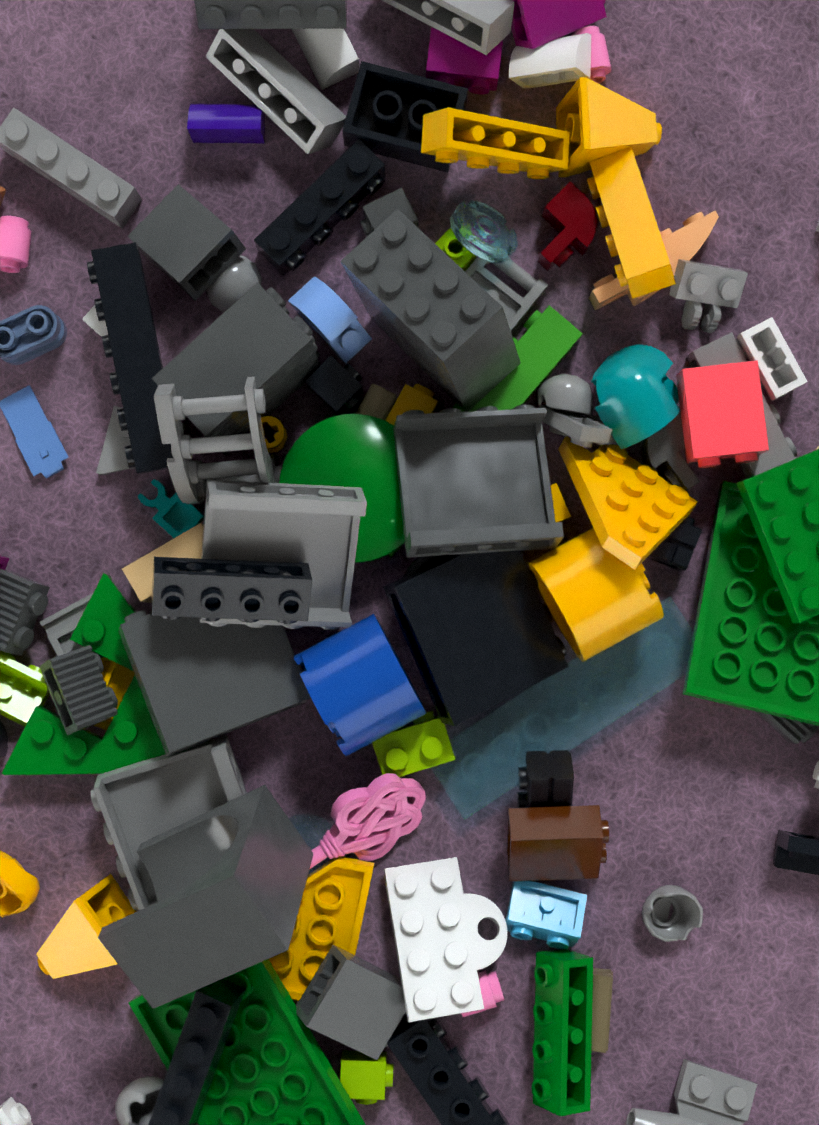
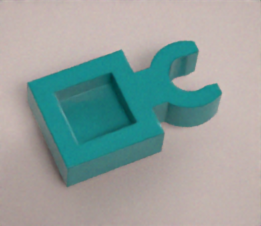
M155 479L151 481L152 485L158 489V496L155 499L149 500L141 493L138 495V499L142 504L159 510L152 519L173 538H176L204 520V515L192 504L183 503L177 493L169 498L166 487Z

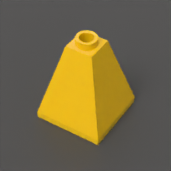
M580 77L556 107L557 129L570 132L568 169L558 171L559 177L566 178L591 170L590 161L632 147L634 156L646 153L653 145H658L661 140L662 127L660 123L656 122V113L589 78Z
M111 874L73 901L36 955L40 969L45 974L50 975L52 979L118 964L98 939L102 927L137 911L133 910L129 899Z

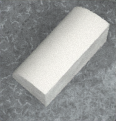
M292 29L322 90L359 72V58L344 29Z
M589 33L557 38L534 49L516 46L510 58L509 79L522 88H535L577 81L580 77L590 79L591 34Z
M772 317L737 336L749 361L758 360L760 381L771 401L794 391L808 382Z

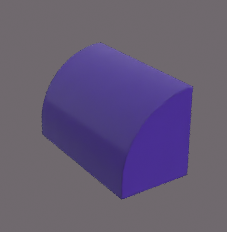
M190 104L187 130L193 143L265 144V113L255 104Z

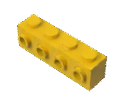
M449 107L423 115L421 153L436 156V162L457 163L458 160L467 161V167L475 169L489 168V165L496 166L498 173L517 174L519 171L527 172V178L547 179L549 173L568 169L570 132Z
M632 147L590 161L593 177L587 178L593 200L601 198L603 204L596 207L602 228L610 226L612 234L605 236L611 258L619 255L621 264L614 266L620 286L628 285L632 299L675 285L672 267Z

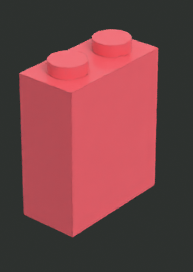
M758 360L685 368L676 375L687 463L698 462V468L721 465L720 459L735 458L736 464L758 461V455L769 450Z

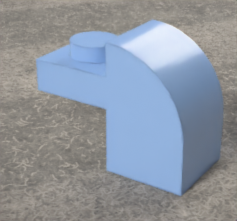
M315 276L288 300L303 320L321 335L336 355L345 363L372 340L358 322V317L329 286Z

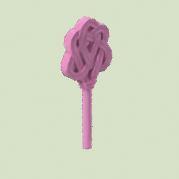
M385 773L375 778L368 787L351 789L341 794L332 804L330 815L335 824L330 830L326 831V835L320 840V845L311 850L313 858L310 869L326 858L343 857L353 852L360 860L373 861L382 858L392 849L399 837L410 834L419 826L422 820L421 809L426 800L425 790L421 784L413 778L401 779L396 774Z

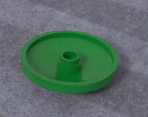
M344 414L315 424L296 440L284 460L279 483L361 487L367 501L365 516H360L355 563H364L383 558L396 551L405 543L393 435L394 425L369 415Z

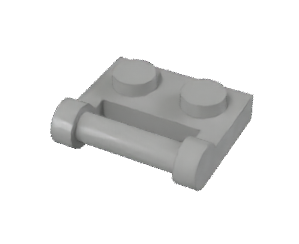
M493 241L492 246L484 248L487 249L485 252L488 253L486 254H490L488 256H493L490 257L493 260H487L478 256L466 273L503 307L510 331L512 332L549 285L541 278L536 280L499 251L501 247ZM491 262L527 290L528 293L522 298L485 267Z

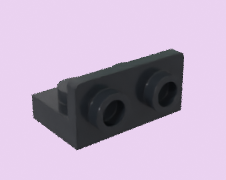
M778 830L773 865L781 869L819 875V837Z

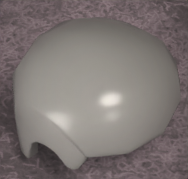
M240 255L205 292L211 304L220 311L225 312L257 282L261 285L262 277L256 264L246 256Z
M559 374L548 378L540 384L537 392V403L539 405L543 401L547 407L552 409L567 410L588 416L592 415V390L590 385L577 375Z
M664 885L657 888L643 903L641 912L643 923L652 936L664 942L686 940L687 935L694 928H700L703 923V908L697 898L678 885ZM671 904H672V906H673V914H672V916L668 919L669 911H670V906H671Z
M146 1076L131 1082L122 1090L115 1103V1113L120 1125L149 1124L164 1082L162 1079L155 1076Z

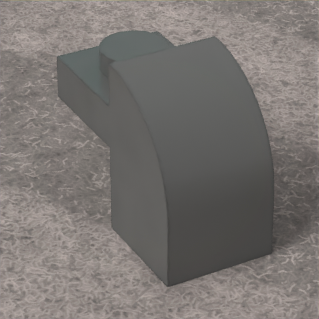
M679 412L665 427L644 439L642 458L644 465H648L653 469L661 464L665 470L661 473L663 479L672 485L680 486L688 491L700 481L679 453L685 447L681 412Z

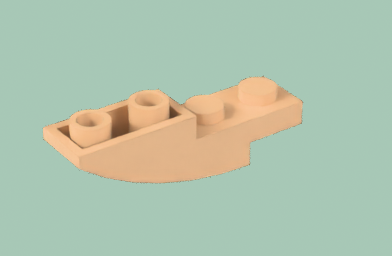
M716 211L706 216L702 212L692 215L683 222L684 227L673 233L670 228L660 232L673 275H675L678 260L691 261L708 238L719 218ZM613 274L593 285L595 289L592 290L589 300L594 309L597 310L627 294L632 305L636 306L659 290L632 299L629 286L621 287L618 277L614 278Z

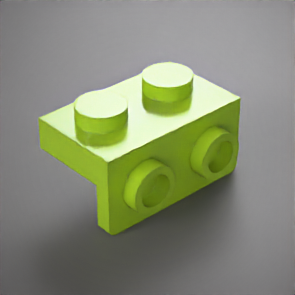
M0 650V715L25 727L35 706L42 707L50 692L39 667L34 665L26 667L16 662L10 653Z
M433 711L426 712L427 714L414 720V724L401 727L373 742L382 775L392 773L402 777L456 760L445 724L441 723L439 716L435 717Z

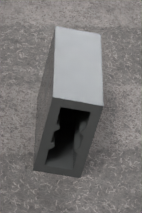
M179 184L128 235V238L133 243H137L139 250L195 301L246 250L231 228Z
M333 944L296 1005V1012L306 1027L378 1060L383 1049L388 1046L387 1043L402 1017L406 1014L400 978Z

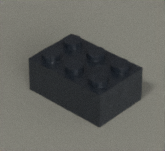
M361 61L342 130L344 146L351 147L360 139L374 154L448 173L451 163L436 162V156L421 153L423 115L447 107L465 111L468 88Z

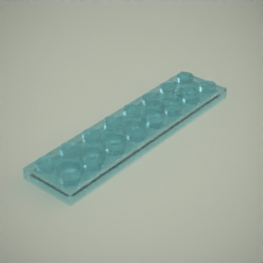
M670 596L660 601L664 617L661 620L584 662L576 656L567 662L568 668L529 687L450 739L456 760L431 767L464 820L518 785V767H525V758L528 751H546V753H550L552 750L570 751L686 675L694 631Z

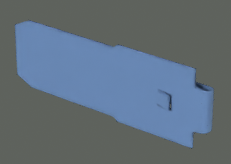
M30 385L0 401V408L16 437L15 441L32 475L36 476L42 473L47 479L64 470L61 461L69 457L52 423L47 420Z

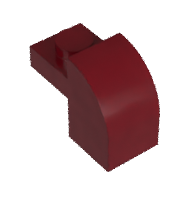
M570 181L544 207L542 217L559 233L540 253L537 261L547 271L555 264L559 268L562 267L574 254V251L571 249L572 246L583 256L589 249L596 233L597 216L590 200Z

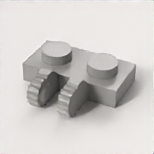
M679 259L674 275L676 284L671 286L669 295L676 299L686 300L681 319L682 327L688 330L696 329L701 318V330L707 333L715 332L722 315L720 306L738 309L748 273L740 269ZM701 303H705V306H704V309H703V313H702Z
M540 405L539 407L546 408L547 414L542 422L550 426L549 431L563 436H570V442L582 447H592L593 442L599 445L615 443L611 435L612 429L605 426L599 416H588L567 410L552 409L546 405Z

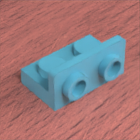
M513 881L507 916L505 918L507 931L510 932L512 937L520 940H531L532 937L545 940L548 946L556 949L573 947L581 938L587 895L534 881Z

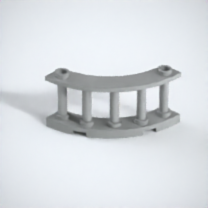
M255 376L247 377L244 387L245 394L183 399V396L176 395L175 383L158 385L154 394L161 440L162 444H171L173 458H167V466L176 493L183 503H203L206 498L207 479L261 482L266 484L279 483L282 465L276 466L275 454L268 453L260 413H266L265 394L263 388H256ZM248 411L251 433L191 438L190 435H184L181 420H185V416ZM254 449L255 459L213 463H202V460H192L193 454Z

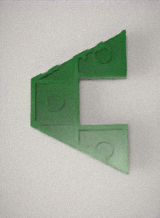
M103 573L70 640L84 647L90 645L92 651L133 671L118 631L120 624L125 623L124 618L136 611L114 584L110 575ZM134 675L117 709L118 715L113 717L104 737L87 729L67 736L59 715L41 706H35L2 774H102L165 755L136 676Z

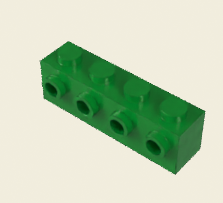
M568 949L536 952V967L534 970L535 1005L533 1008L534 1044L532 1047L534 1063L531 1087L533 1104L558 1116L590 1111L593 957Z

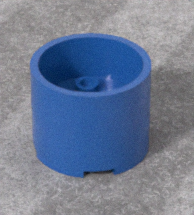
M375 614L362 619L294 656L297 665L300 664L304 669L300 676L322 720L332 734L335 733L338 738L342 737L336 742L345 756L427 714Z

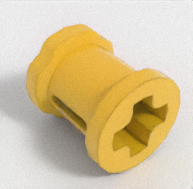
M261 417L264 435L266 427H271L273 431L279 430V432L274 434V442L269 443L265 438L268 452H278L284 447L287 440L286 429L280 420L275 417Z

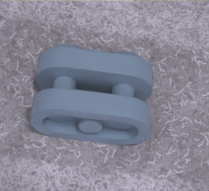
M42 305L32 306L0 321V358L9 364L20 365L58 348L63 344L67 336V328L64 321L50 308Z

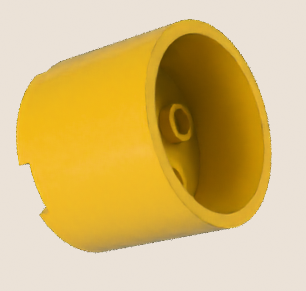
M594 528L528 563L529 569L534 573L538 581V590L568 644L582 662L664 617L658 595L655 592L652 594L648 592L651 587L644 574L645 568L641 563L634 570L602 548Z

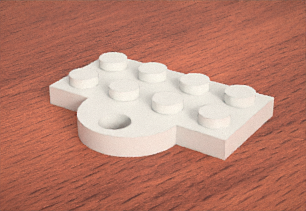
M457 857L385 868L383 870L408 1023L483 1010L484 1005L477 971L494 963L505 948L507 925L500 909L486 897L463 893ZM490 919L496 924L497 935L493 940H485L479 935L478 924L481 920Z

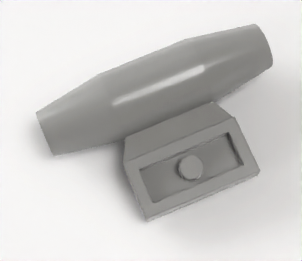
M683 1059L673 1095L675 1097L677 1114L632 1108L628 1113L625 1125H743L748 1121L757 1084Z

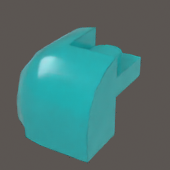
M636 344L624 347L609 355L596 370L591 380L596 386L600 405L594 408L603 424L612 429L611 435L621 450L650 437L671 422L681 411L677 405L679 402L678 389L675 383L666 375L673 362L664 352L652 346Z

